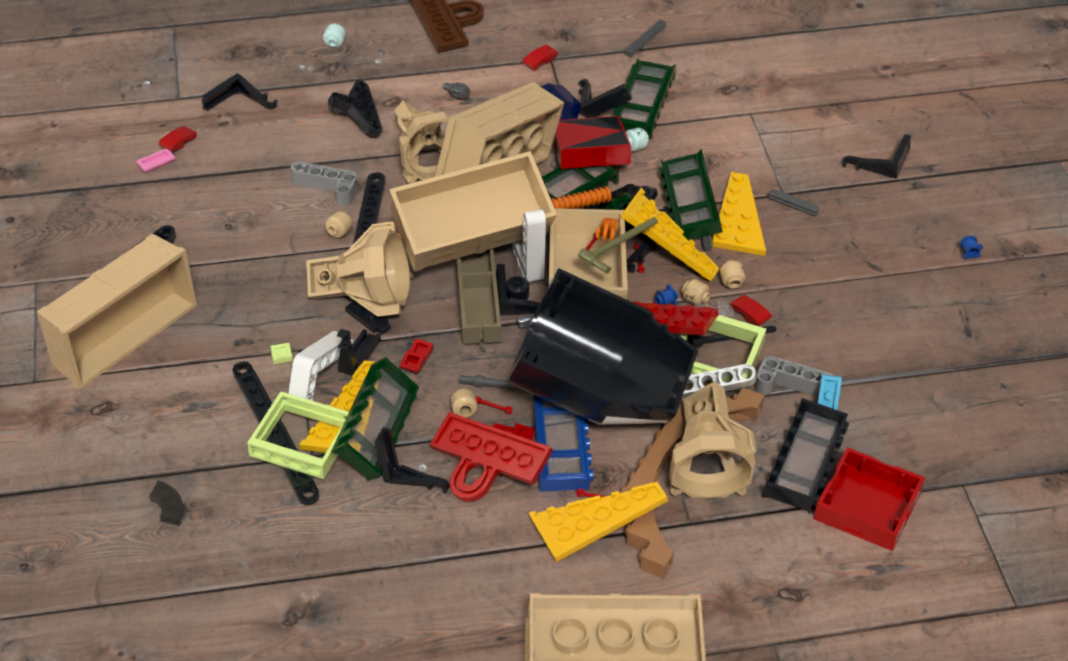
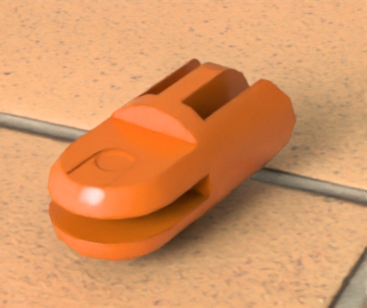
M604 218L596 230L597 239H600L602 235L603 241L607 242L608 238H610V241L613 240L619 229L618 220Z

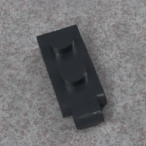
M356 301L345 307L346 312L372 333L377 331L383 335L391 329L386 317L376 316Z

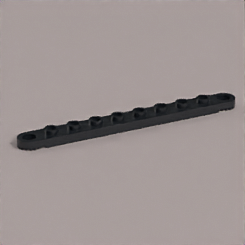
M380 172L368 175L353 244L372 224H377L385 186V176ZM345 295V296H344L346 299H348V300L351 299L352 301H354V300H353L351 297H349L348 295Z
M239 361V363L233 365V375L260 424L271 407L272 402L251 363ZM241 369H247L243 374L238 372ZM280 418L268 436V442L298 451ZM281 466L302 504L312 505L319 500V490L311 475ZM307 492L314 493L312 497L309 496L310 498H308V496L307 498L306 496H304V494Z

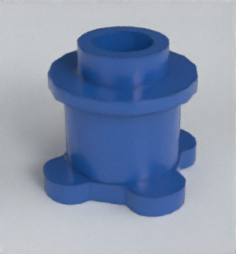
M966 236L960 242L961 249L965 251L963 254L964 259L981 256L980 252L983 246L980 243L977 244L978 240L975 236Z
M671 284L666 285V290L656 291L654 296L655 303L677 305V298L679 296Z

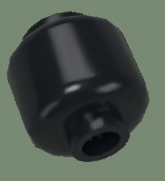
M514 276L506 281L505 287L508 299L510 297L524 300L529 298L530 284L527 279L521 276Z

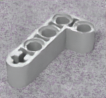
M295 162L291 165L293 184L336 192V202L340 206H348L352 203L358 191L357 174L355 172L304 162Z
M767 356L763 359L757 372L755 390L760 394L769 395L773 391L775 384L819 397L822 374H833L778 357Z

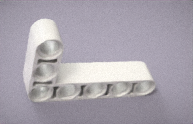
M543 209L523 213V239L512 243L513 252L521 274L528 282L544 280L546 218Z
M337 331L329 333L296 355L292 365L288 394L313 401L317 373L339 359L340 348H338V345L341 343L342 338L337 337Z
M743 364L692 374L689 376L687 384H692L693 388L685 390L683 397H688L705 387L703 382L706 380L717 382L725 388V391L750 387L756 382L755 369L752 365ZM745 372L752 374L748 379L742 377ZM726 376L733 378L728 383L723 382L722 379Z

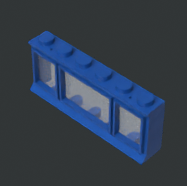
M532 394L536 442L547 445L553 450L539 475V490H589V482L593 481V469H589V465L592 464L591 453H587V450H590V439L586 438L585 435L588 434V422H584L585 418Z

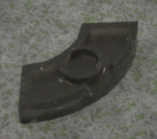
M158 480L149 495L150 501L160 506V521L180 526L184 514L181 497L172 486Z

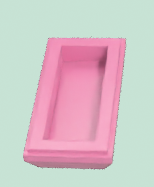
M164 149L136 161V163L145 173H148L173 162L176 157L168 149Z

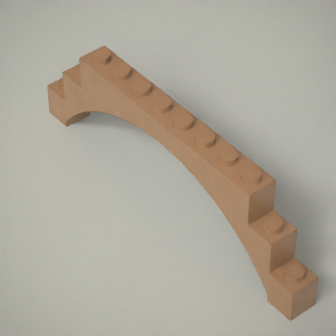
M742 387L739 394L736 393L733 399L726 397L729 419L735 422L745 420L756 421L763 409L765 395ZM682 397L675 417L669 423H664L662 430H658L655 442L650 443L647 455L640 459L637 471L632 472L628 485L623 486L621 493L630 491L632 487L657 482L663 468L672 458L675 445L683 440L686 426L683 399L686 397ZM651 510L625 525L627 526L625 535H627L626 545L641 550L639 556L641 570L664 579L673 564L674 551L668 548L662 538L655 520L654 511Z

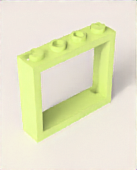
M719 315L709 328V331L754 343L746 364L754 367L765 342L766 328ZM681 333L680 336L687 341L689 334ZM694 362L690 375L718 370V368ZM745 372L742 377L748 379L751 373ZM726 376L722 379V381L728 383L732 381L733 378L730 376ZM706 380L705 382L712 383L713 381Z
M280 391L247 442L249 456L324 479L339 455L332 453L331 450L341 429L322 459L266 442L284 411L341 428L349 412Z

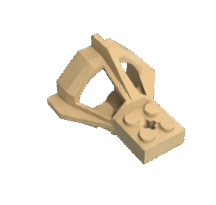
M402 101L395 109V113L398 116L397 123L403 131L399 138L401 162L404 167L403 176L410 184L414 183L417 178L425 180L435 177L438 165L429 167L419 166L418 153L424 145L434 144L440 151L442 150L444 137L440 134V125L443 122H448L451 116L443 111L435 113L429 111L420 112L405 101Z
M392 221L372 224L347 252L340 256L306 260L308 297L313 300L348 295L378 317L399 315L401 313L400 307L406 304L411 290L410 279H413V273L410 272L409 258L401 235L396 233V224Z
M714 381L683 399L686 426L683 440L674 447L669 473L670 492L674 496L683 492L691 498L727 497L735 492L743 496L747 494L746 486L751 484L756 464L754 457L756 452L754 433L750 429L729 419L725 388ZM717 453L725 471L714 474H699L691 472L690 467L693 457L698 454ZM733 453L742 456L738 463Z

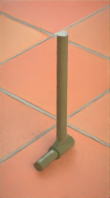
M653 217L593 251L583 248L579 251L578 257L608 274L611 271V267L600 261L598 256L656 225L658 220L656 217Z

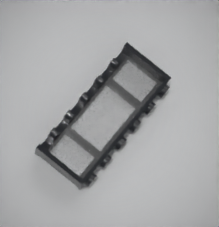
M802 398L799 410L795 414L793 425L789 428L787 439L783 442L781 453L777 456L775 467L771 470L769 480L765 484L762 498L771 497L807 510L810 513L812 507H816L821 495L818 492H823L827 481L824 480V477H829L832 465L829 464L830 462L834 463L838 451L835 449L836 447H841L844 438L841 434H846L849 426V423L846 422L848 414Z

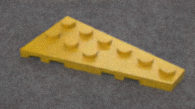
M731 172L719 214L723 232L714 234L712 247L766 256L765 243L749 175Z
M640 188L621 217L635 227L656 217L658 223L641 233L650 237L657 245L668 250L671 255L679 258L686 266L694 269L700 276L711 282L719 267L704 252H699L695 248L696 244L692 239L688 241L683 236L684 231L665 212H660L655 206L657 203L653 199L649 201L644 196L645 191Z
M364 360L352 375V380L341 389V394L331 402V407L346 410L347 412L350 411L371 364L375 363L374 361ZM380 379L376 380L374 385L376 391L378 390ZM371 396L367 400L369 405L363 409L360 415L362 420L354 428L364 438L375 401ZM319 421L315 427L310 429L307 438L300 442L299 449L326 453L341 427ZM353 438L349 439L348 444L361 453L362 446Z
M658 482L632 487L630 491L622 493L616 491L612 492L609 496L600 497L599 495L570 502L563 507L555 508L553 506L547 508V511L538 513L532 511L528 513L554 559L558 562L668 502V498Z

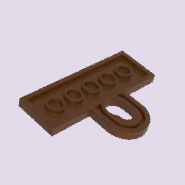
M409 0L438 52L468 46L469 40L461 26L477 23L484 17V7L479 2L473 0H463L449 4L446 0ZM472 10L463 16L454 14L459 11Z

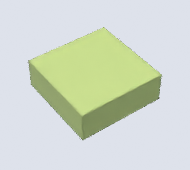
M290 343L270 346L273 364L293 361Z

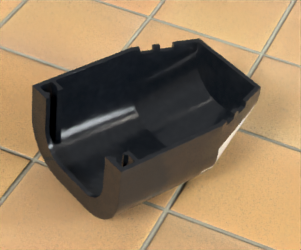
M558 268L533 316L506 382L598 425L669 423L677 414L698 350L680 335L677 337L667 330L669 327L667 324L663 323L661 325L653 318L655 314L650 310Z

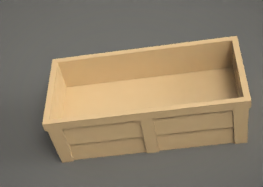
M531 82L449 117L435 177L531 151L536 164L547 161L564 102L541 88L537 83Z
M531 151L389 189L391 212L414 272L428 266L474 253L479 254L488 249L522 240L524 212L543 209L546 218V234L554 218L557 216Z
M555 208L557 216L550 225L549 284L557 269L560 268L627 300L626 241L598 256L600 261L611 267V271L608 274L578 257L579 251L587 247L604 218H613L619 222V229L614 239L625 233V219L621 217L624 210ZM602 235L589 250L593 251L607 243L602 240Z
M151 234L144 241L101 270L99 269L94 272L92 276L49 305L36 311L52 365L71 380L75 387L81 389L195 308L197 302L186 249L177 247Z
M530 593L528 616L525 618V661H706L701 594L541 595V593Z

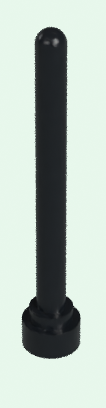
M774 325L762 327L766 328V334L776 332L777 330ZM690 334L688 336V343H693L694 348L700 349V346H703V344L737 338L723 334L709 336Z

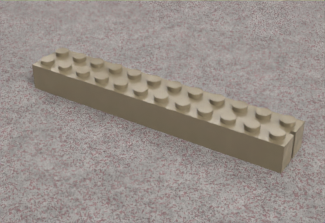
M493 248L479 254L474 253L456 258L463 344L480 343V340H484V343L501 342V320Z

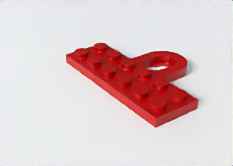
M633 302L655 314L653 318L661 325L663 323L669 326L667 330L671 333L705 335L719 316L718 309L710 307Z
M451 412L448 413L429 444L434 450L461 459L451 475L450 488L454 495L464 502H472L482 498L489 491L499 473L534 485L553 452L552 448L547 445ZM477 466L483 467V475L476 479L473 484L466 485L464 483L466 475L472 468Z

